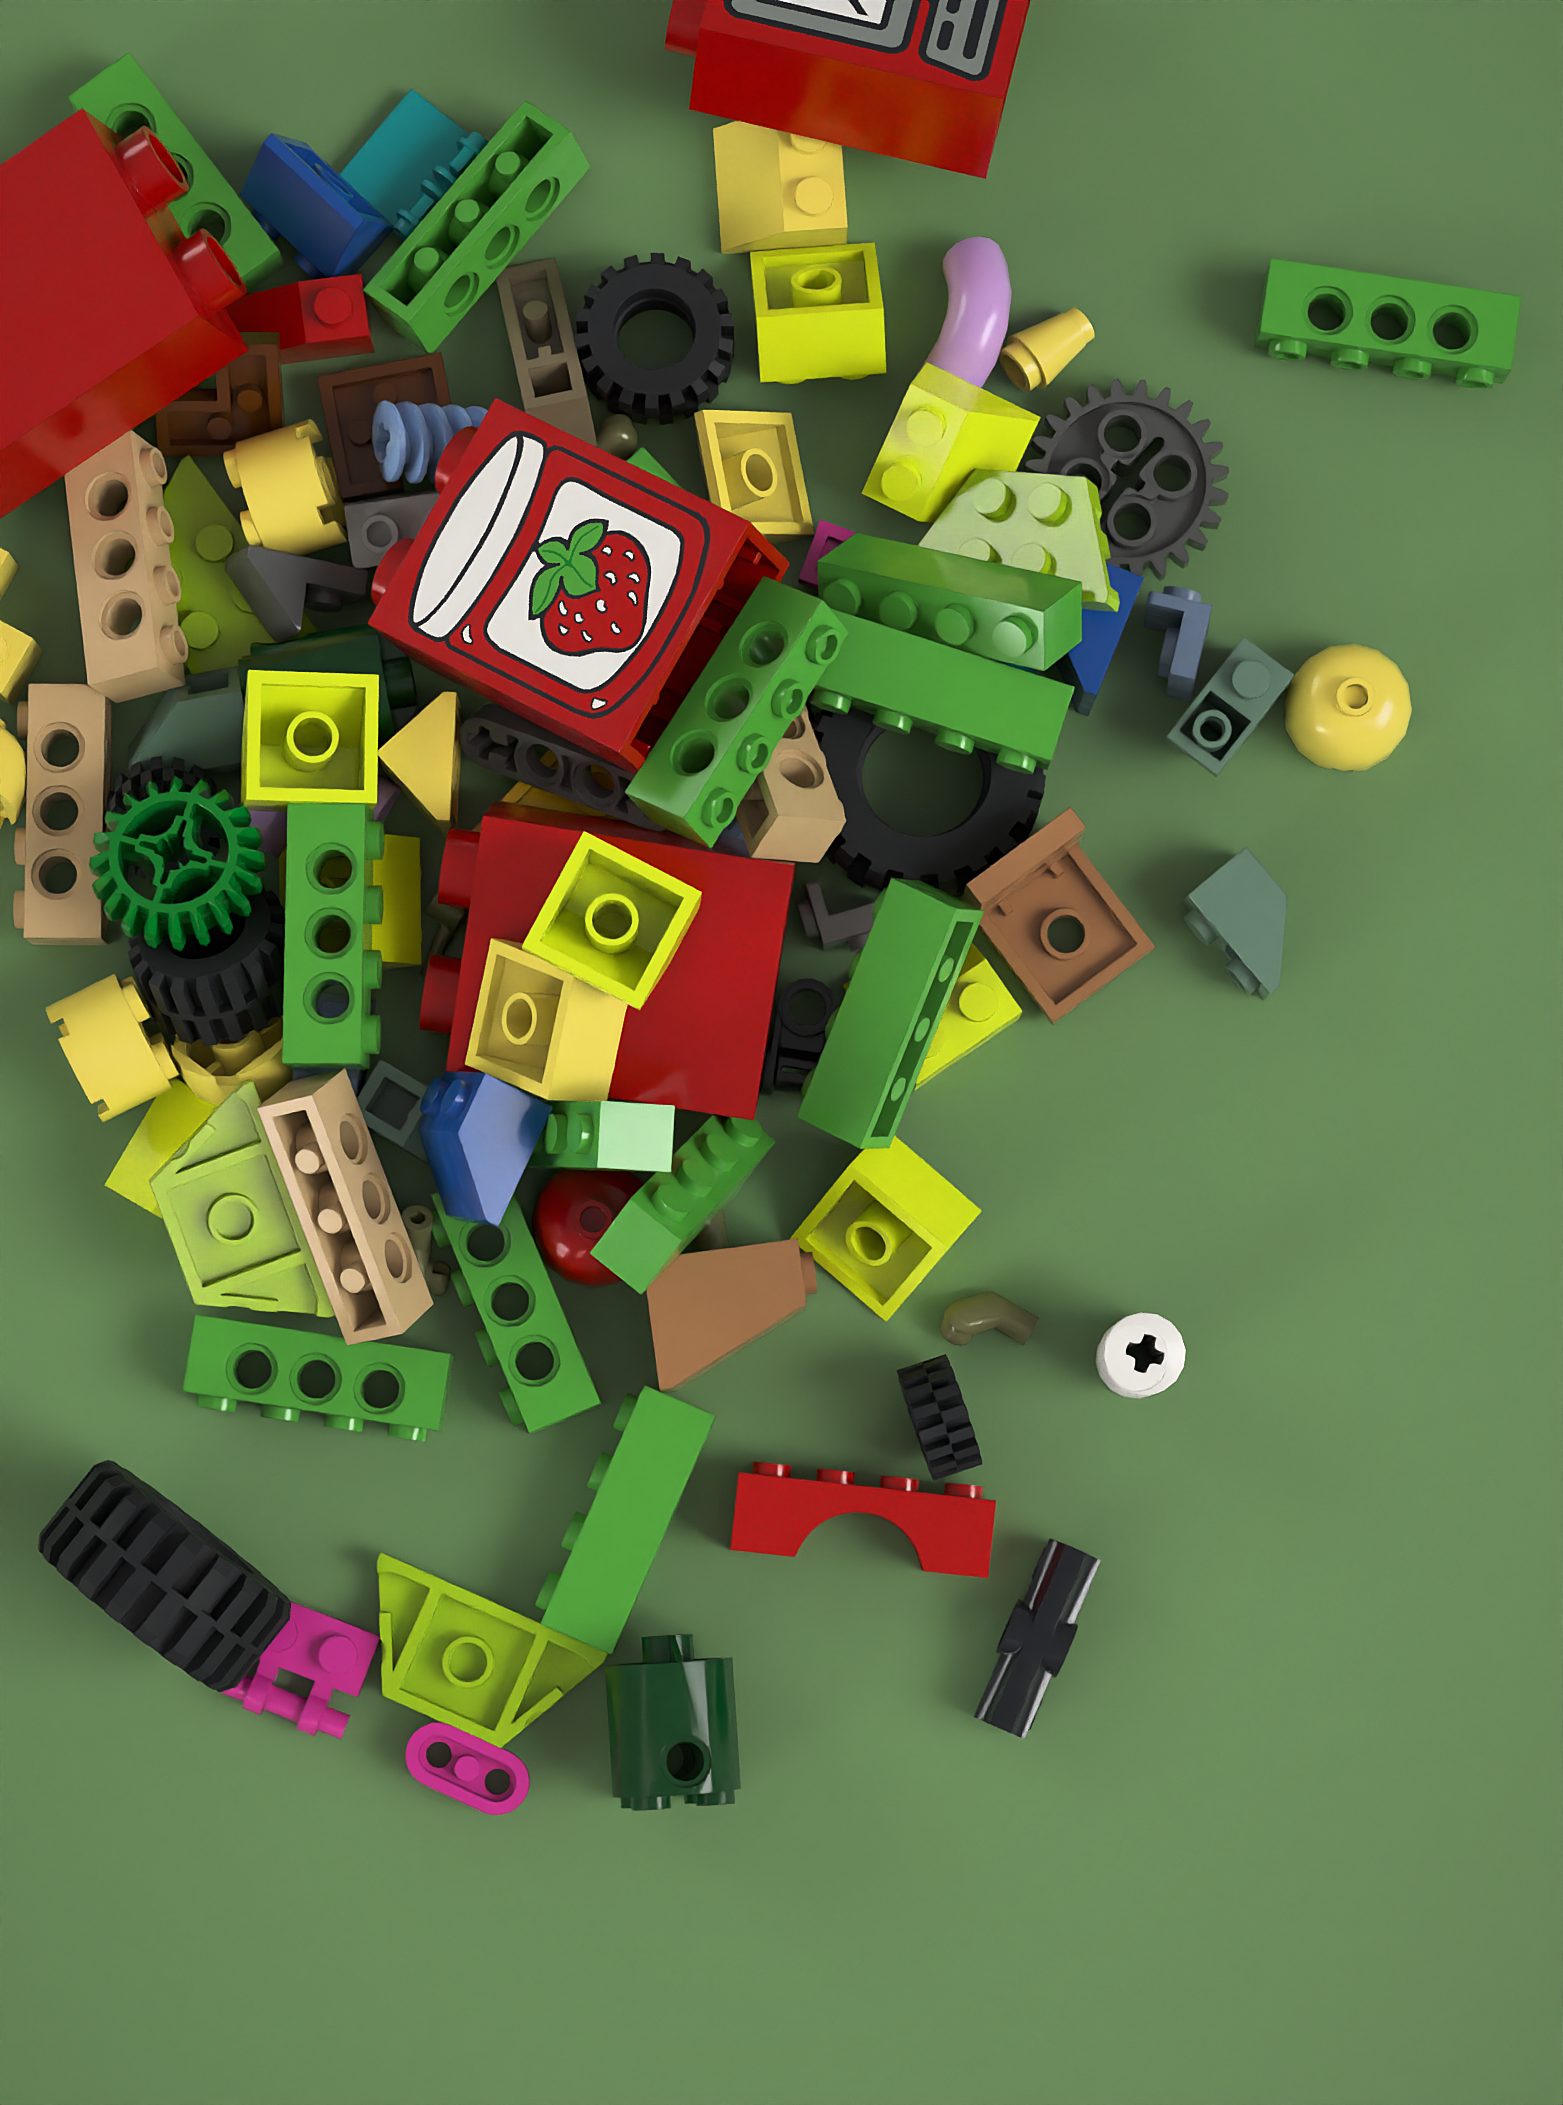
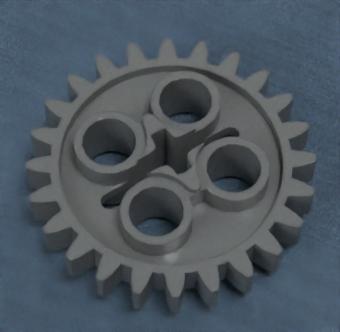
M1119 379L1113 380L1110 394L1107 398H1102L1093 384L1089 385L1086 390V406L1082 407L1069 396L1064 399L1063 408L1067 416L1066 421L1052 414L1046 416L1044 425L1053 438L1044 436L1033 437L1031 447L1043 456L1044 459L1027 460L1024 472L1066 476L1078 473L1086 474L1097 483L1100 505H1102L1112 493L1117 478L1116 475L1122 478L1125 477L1151 442L1155 439L1161 440L1163 447L1141 470L1135 486L1136 490L1129 487L1120 495L1109 513L1101 521L1100 528L1107 535L1111 558L1105 560L1106 563L1142 576L1143 568L1149 566L1154 576L1159 581L1163 580L1166 575L1165 560L1170 558L1176 565L1184 569L1189 563L1188 553L1184 546L1187 544L1194 549L1203 551L1208 544V540L1199 529V526L1207 529H1218L1222 520L1208 506L1225 505L1229 495L1224 490L1212 486L1213 483L1226 479L1229 474V467L1211 464L1210 460L1221 453L1223 444L1222 442L1203 443L1202 438L1211 425L1209 419L1201 420L1192 425L1187 421L1193 402L1188 400L1176 410L1168 406L1171 388L1165 387L1157 398L1153 400L1147 398L1145 380L1139 381L1133 396L1124 394L1123 386ZM1125 426L1135 433L1138 446L1131 451L1118 452L1110 448L1106 443L1104 433L1111 427ZM1174 465L1185 474L1187 486L1175 492L1166 491L1155 482L1153 473L1161 466ZM1124 513H1134L1145 521L1148 529L1147 534L1137 540H1127L1121 537L1115 530L1114 519Z

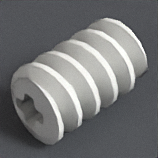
M1140 1312L1121 1319L1105 1332L1097 1346L1096 1365L1100 1378L1110 1390L1123 1397L1141 1399L1164 1391L1177 1380L1184 1367L1186 1350L1181 1334L1170 1321L1157 1314ZM1141 1341L1147 1343L1146 1354L1155 1357L1154 1364H1149L1138 1372L1134 1370L1135 1359L1130 1355H1126V1348H1132Z

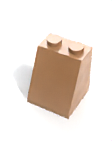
M798 1239L678 1255L646 1289L660 1391L662 1393L675 1392L806 1309L805 1295L817 1293L813 1253H800Z

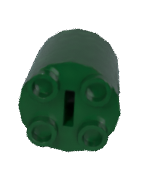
M367 623L308 633L302 638L287 642H254L250 646L251 655L242 656V659H238L240 680L245 697L248 670L379 675L378 750L412 720L418 706L410 657Z
M693 1634L641 1637L643 1662L605 1666L613 1797L620 1798L622 1809L632 1808V1811L671 1808L670 1796L684 1795L685 1804H696V1806L734 1804V1790L741 1789L733 1657L694 1659ZM678 1744L684 1756L683 1765L672 1776L668 1771L666 1759L670 1749Z

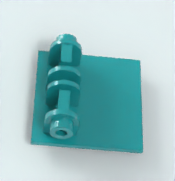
M411 88L339 175L393 225L394 230L392 233L404 242L488 144V141L475 131L469 135Z

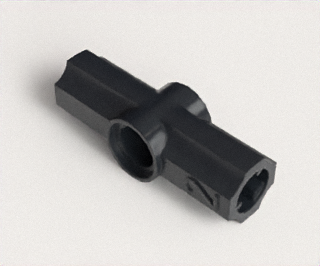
M1049 1538L1031 1577L1032 1580L1024 1599H1018L1005 1626L996 1653L1000 1655L973 1717L1020 1738H1026L1039 1706H1041L1051 1677H1057L1069 1652L1078 1628V1624L1074 1622L1100 1564V1559Z

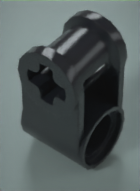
M812 978L799 979L790 983L782 992L778 1002L773 1039L770 1038L761 1095L771 1096L774 1091L802 1095V1086L807 1075L783 1072L782 1068L811 1071L819 1062L827 1042L825 1037L826 1025L830 1016L836 1010L834 996L824 983ZM802 991H811L818 994L826 1005L824 1017L819 1023L812 1026L797 1024L788 1012L791 999Z

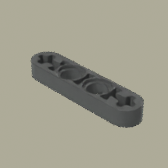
M493 703L483 705L461 725L459 731L460 745L467 757L475 764L648 830H667L653 823L625 793L635 777L634 774L502 706ZM536 744L545 745L554 752L558 759V769H551L539 760L535 750ZM592 764L605 768L611 774L615 785L614 790L605 789L594 780L591 774Z

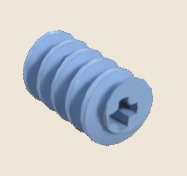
M387 400L379 402L373 416L372 443L383 479L387 482H395L404 472L407 481L417 484L423 480L427 472L429 481L435 485L437 465L446 445L461 429L468 426L478 428L488 410L480 406H471L464 409L456 404H449L441 408L434 403H425L417 406L408 401L395 405Z

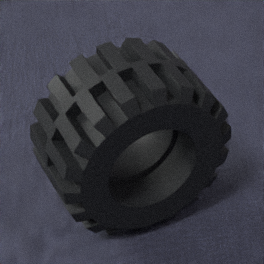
M651 253L650 262L639 263L637 255L624 258V268L616 271L611 265L600 273L601 283L597 287L590 284L584 294V307L578 308L576 317L577 334H575L583 378H587L590 391L598 401L601 398L605 399L608 402V409L615 414H622L623 411L632 414V419L635 423L646 425L647 417L659 418L660 425L673 424V416L684 413L686 419L698 412V405L703 401H706L709 405L719 395V385L721 382L726 383L730 375L731 360L734 358V323L732 313H729L728 300L722 288L719 290L714 288L713 277L703 268L698 274L691 270V261L678 256L675 264L665 262L664 253ZM648 310H664L676 314L692 330V347L681 361L671 367L659 370L640 368L629 362L620 353L618 348L619 332L629 319Z
M263 885L261 894L244 895L249 900L252 908L249 917L231 912L228 915L233 925L231 935L220 931L217 925L208 929L210 942L207 947L200 945L195 934L186 935V944L181 952L173 948L170 937L167 934L155 949L147 944L144 931L132 939L131 937L129 938L128 942L131 947L128 951L129 961L154 1022H158L161 1030L168 1036L177 1034L179 1041L189 1044L194 1043L198 1039L202 1040L203 1045H217L223 1039H230V1042L244 1039V1034L255 1030L258 1033L269 1027L268 1021L273 1017L281 1018L283 1016L285 911L280 904L279 898L272 890L266 891ZM199 891L193 893L184 902L193 900L206 892Z

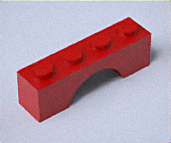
M753 1461L752 1474L738 1473L730 1550L795 1557L805 1538L822 1522L845 1513H867L888 1520L907 1536L915 1549L922 1571L988 1578L996 1500L982 1499L983 1486L945 1482L944 1495L918 1492L919 1479L881 1475L880 1488L854 1485L855 1472L817 1468L816 1481L790 1478L791 1465Z

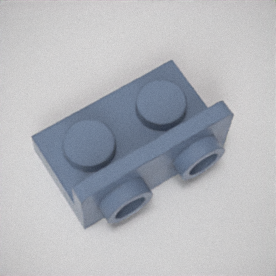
M1165 586L1163 593L1149 591L1144 627L1166 632L1157 676L1169 678L1166 696L1191 702L1208 631L1212 605L1200 602L1202 595L1196 591L1177 586Z

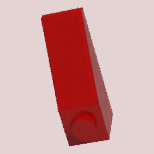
M362 274L299 281L242 296L226 307L239 332H279L281 365L375 353L369 301L363 291L366 286Z

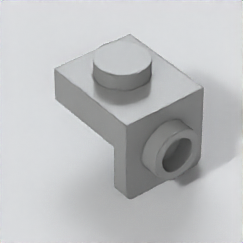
M818 880L806 883L805 893L807 900L797 902L806 938L810 939L818 936L823 951L849 944L851 953H857L865 946L873 926L872 912L875 903L828 916Z

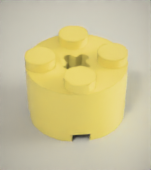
M304 420L236 443L235 449L223 453L229 479L235 489L242 487L249 508L240 512L242 528L249 545L303 556L349 541L348 532L342 527L346 525L345 503H342L332 458L318 457L312 445L324 440L313 420Z
M114 973L45 1008L51 1024L62 1018L65 1022L58 1026L63 1035L58 1040L90 1103L93 1104L104 1099L105 1102L98 1105V1116L102 1122L108 1121L173 1088L170 1079L180 1074L163 1034L160 1032L150 1037L143 1023L144 1020L150 1018L149 1008L133 976L120 981L117 974Z

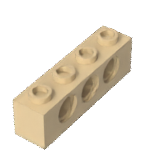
M130 430L64 475L88 686L115 703L186 685L183 662H186L188 659V645L185 635L178 625L176 603L181 599V586L179 578L171 566L169 543H172L174 540V527L171 517L164 507L162 484H165L167 481L166 464L161 452L156 447H153ZM128 498L123 510L116 514L119 505ZM135 556L130 569L123 573L126 563ZM142 615L139 626L130 633L133 622Z
M29 684L28 701H19L17 708L19 739H27V788L25 796L26 827H17L15 831L16 865H25V890H16L14 893V926L16 929H24V938L32 945H109V919L103 909L106 901L97 899L93 891L92 884L99 877L92 874L89 860L90 857L100 854L93 843L94 833L107 832V824L104 818L107 811L108 795L112 788L113 701L88 686V684ZM63 737H71L78 740L79 753L74 762L64 767L50 765L48 752L56 740ZM61 800L76 802L78 816L72 826L64 830H53L48 827L47 814L53 804ZM59 863L75 865L77 879L74 886L61 894L48 892L46 876L49 870Z
M806 705L802 712L793 719L772 752L767 767L758 774L737 807L735 815L751 858L819 863L846 823L843 804L838 799L826 767L825 756L819 748L809 721Z
M342 1068L290 1081L261 1104L257 1110L345 1342L348 1346L402 1334L434 1303L346 1069Z

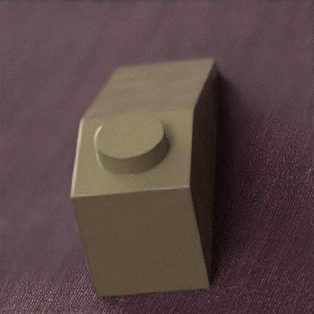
M556 258L505 268L496 278L525 413L593 446H597L589 401Z

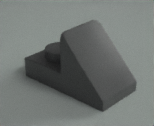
M248 545L227 557L225 564L226 573L275 642H282L300 632L304 607L318 612H339L343 606L363 597L366 593L368 570Z

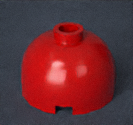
M563 1169L554 1174L538 1194L531 1217L534 1243L546 1265L565 1281L588 1288L605 1287L623 1281L592 1256L590 1252L630 1198L645 1184L644 1181L631 1171Z

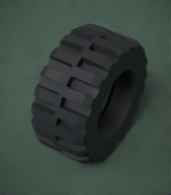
M852 707L849 708L847 715L833 713L824 709L820 713H816L811 726L819 748L825 756L826 767L838 799L843 804L846 823L840 834L831 843L825 855L833 865L838 863L848 872L847 878L862 888L867 884L882 892L888 887L891 878L920 880L950 895L953 894L957 898L963 895L967 883L1028 839L1036 822L1044 795L1046 775L1043 774V769L1035 767L1033 774L1019 773L997 764L998 754L973 747L979 757L983 777L981 794L975 808L964 821L944 833L932 836L909 835L885 824L870 807L863 789L862 768L864 760L872 744L886 729L872 723L874 714Z
M106 1460L95 1464L40 1532L39 1552L66 1580L70 1581L89 1600L97 1604L106 1614L123 1625L147 1646L153 1648L162 1657L184 1670L197 1681H201L207 1687L218 1692H224L237 1687L290 1620L291 1602L285 1594L278 1590L279 1588L265 1578L260 1571L243 1559L230 1546L211 1533L205 1526L160 1494L152 1486L114 1461Z

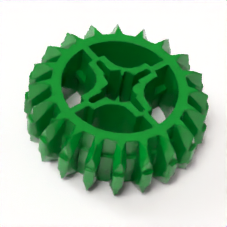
M175 776L170 784V792L160 793L156 783L149 781L146 786L148 798L139 802L135 796L125 793L123 802L128 812L122 815L117 812L106 811L104 819L112 832L94 833L93 843L100 854L90 857L89 860L92 874L99 877L92 884L93 891L97 899L106 901L103 909L110 921L114 922L123 919L121 927L124 934L131 937V939L144 931L147 944L155 949L167 934L170 937L173 948L181 952L186 944V935L195 934L200 945L207 947L210 942L208 929L217 925L220 931L231 935L233 925L228 915L233 912L249 917L252 908L249 900L244 895L261 894L263 884L260 877L255 873L265 870L267 861L264 853L257 850L263 844L260 830L255 827H249L252 822L250 812L243 805L233 808L234 801L232 795L225 789L211 797L209 784L200 779L189 793L186 792L183 780ZM171 826L170 829H168L163 834L157 836H150L163 828ZM203 827L219 835L228 844L227 863L215 860L212 852L202 849L203 842L200 833ZM187 854L188 864L183 866L179 862L180 869L168 871L167 865L171 861L177 865L176 859L185 858ZM130 865L141 867L144 875L154 878L152 885L156 893L153 901L142 897L129 886L128 870ZM199 891L206 892L193 900L184 902L193 893Z

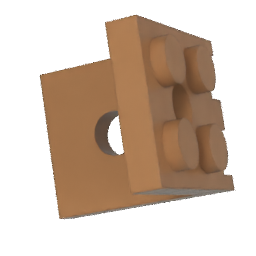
M1071 807L967 883L962 896V901L984 911L978 928L1051 1025L1155 948L1139 924L1079 847L1086 827ZM1060 918H1069L1077 922L1083 931L1082 945L1077 950L1069 953L1055 950L1047 939V929L1053 921Z

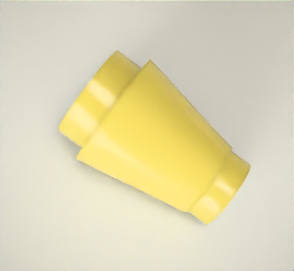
M1072 307L1065 313L1058 314L1007 338V346L1000 350L999 361L1008 378L1021 391L1027 393L1035 387L1045 389L1086 344L1094 339L1093 327L1079 309Z

